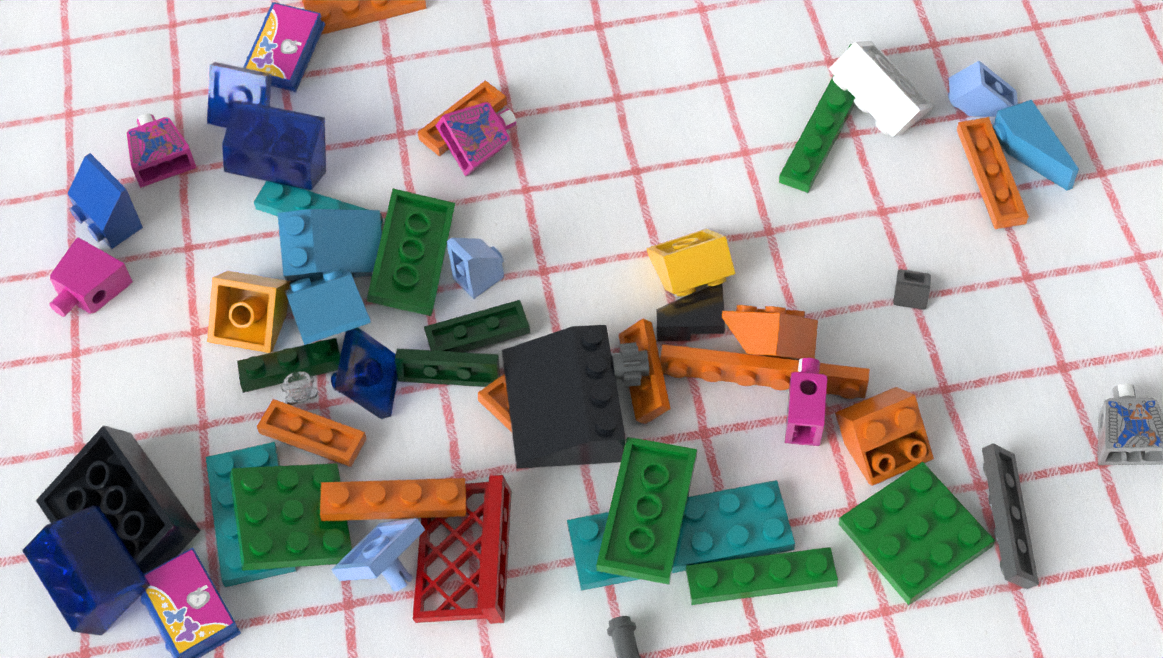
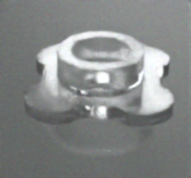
M295 372L288 375L284 383L281 384V390L286 392L287 395L285 402L289 405H295L317 397L318 389L313 387V376L310 377L305 372Z

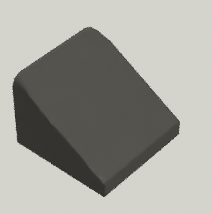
M898 270L893 299L894 305L926 309L931 275L910 270Z

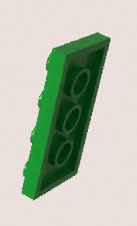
M392 189L366 302L428 316L432 315L455 203Z
M627 437L597 559V571L670 585L697 458V449Z

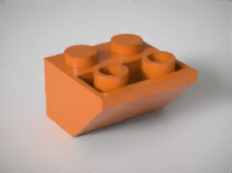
M737 305L736 311H722L723 320L747 354L800 360L802 358L815 359L818 320L805 318V311L786 310V308L765 306V309H757L755 306Z
M894 387L835 412L844 444L871 486L910 470L921 462L926 463L934 459L915 394Z

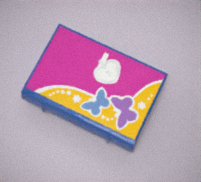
M272 2L252 49L246 58L247 60L242 69L243 76L249 81L296 92L325 27V23L320 19L321 14Z
M193 547L134 580V586L141 597L140 601L146 606L165 642V648L171 653L173 658H200L241 634Z

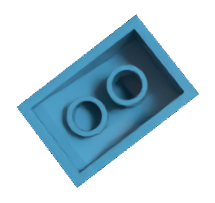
M306 209L277 213L283 277L285 280L290 281V284L306 278H310L311 282L322 279L324 272L335 268H342L343 272L349 270L353 278L372 276L382 235L380 210Z
M335 268L324 272L322 279L313 282L310 281V278L298 280L290 284L291 289L285 291L304 345L371 323L349 270L343 272L342 268Z

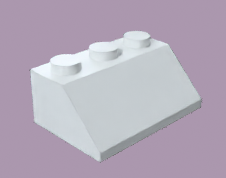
M872 41L854 42L829 68L835 75L832 78L833 81L842 90L846 91L848 89L856 97L854 103L865 113L870 112L877 120L875 122L877 128L887 136L890 134L893 137L901 135L935 107Z

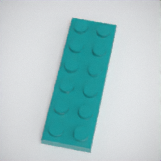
M769 481L688 497L672 573L686 571V565L757 557L794 550L795 541L778 481ZM609 512L567 520L581 591L640 580L597 571V559Z

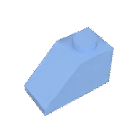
M980 61L948 78L950 91L948 98L955 108L961 109L968 116L996 117L998 110L1018 104L1016 90Z
M450 238L447 240L453 279L473 299L504 278L502 266L504 260L501 253L494 246L489 247L482 239Z

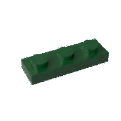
M517 300L424 326V331L430 350L466 352L530 334V326L521 301Z
M337 338L321 340L294 348H286L281 351L252 356L237 361L239 380L243 393L343 369Z
M397 348L395 355L398 382L486 387L500 377L498 354Z

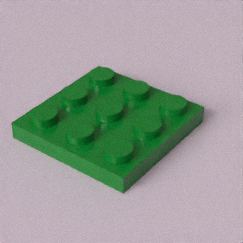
M921 462L839 517L838 522L839 526L908 605L992 548L995 542L993 537L924 462Z
M337 463L231 469L230 481L242 571L338 564L352 550L347 520L321 521L320 517L321 482H341Z

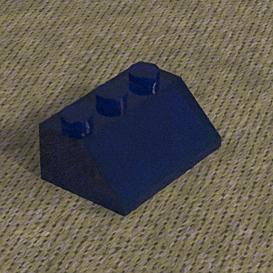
M236 100L232 107L222 143L224 172L312 190L326 173L325 117Z
M98 506L89 507L46 525L22 550L72 632L102 636L150 586V583Z

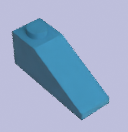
M1029 100L998 110L993 129L999 143H1001L1007 154L1063 189H1073L1079 168L1033 101Z

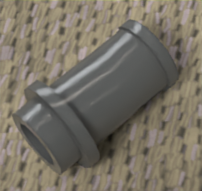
M619 616L609 621L607 634L612 637L617 658H641L634 635L637 627L629 616Z

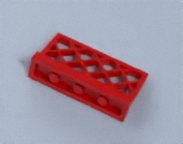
M503 475L489 476V482L466 483V501L473 494H484V502L474 512L466 506V514L469 517L455 530L445 522L448 517H435L432 521L431 518H421V524L425 531L419 536L412 618L415 623L487 619L490 624L504 623L512 491ZM476 522L482 528V535L470 545L461 535ZM442 525L451 534L435 547L429 542L430 534ZM458 540L467 549L455 561L451 562L442 553ZM474 555L480 561V568L468 579L459 568ZM439 557L448 567L433 581L427 575V567ZM456 573L464 583L449 597L440 586L451 575ZM472 589L478 594L477 608L462 609L456 602ZM435 591L446 600L436 610L424 611V601Z

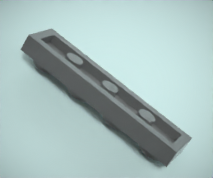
M992 443L982 448L984 459L983 471L988 481L990 493L988 501L993 510L995 521L994 535L999 544L1001 555L1000 569L1006 581L1029 589L1039 585L1015 454Z

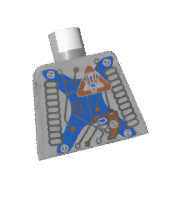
M1124 383L1115 386L1112 389L1114 398L1104 401L1098 417V465H1163V414L1157 400L1154 398H1136L1135 389L1132 384Z

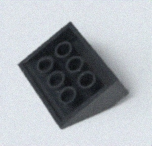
M606 325L572 326L502 350L516 469L621 462L626 437Z
M104 425L36 499V502L104 603H109L134 586L136 578L178 556L201 531L130 432Z

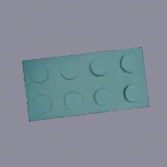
M275 442L207 456L206 464L221 580L224 587L295 572L296 567L242 571L230 481L231 469L280 466Z

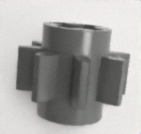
M636 342L620 344L619 353L611 354L615 379H622L624 387L641 385V377L649 376L647 350L639 351Z

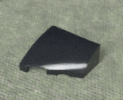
M723 285L706 287L656 309L657 341H690L691 334H724L725 321L722 318V311H724Z

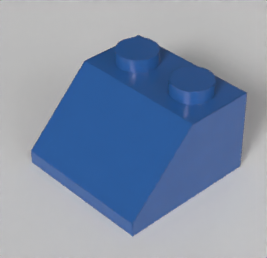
M91 153L87 154L67 193L73 205L69 209L80 224L85 221L89 225L87 228L97 242L103 240L113 249L141 230L143 226L127 189Z

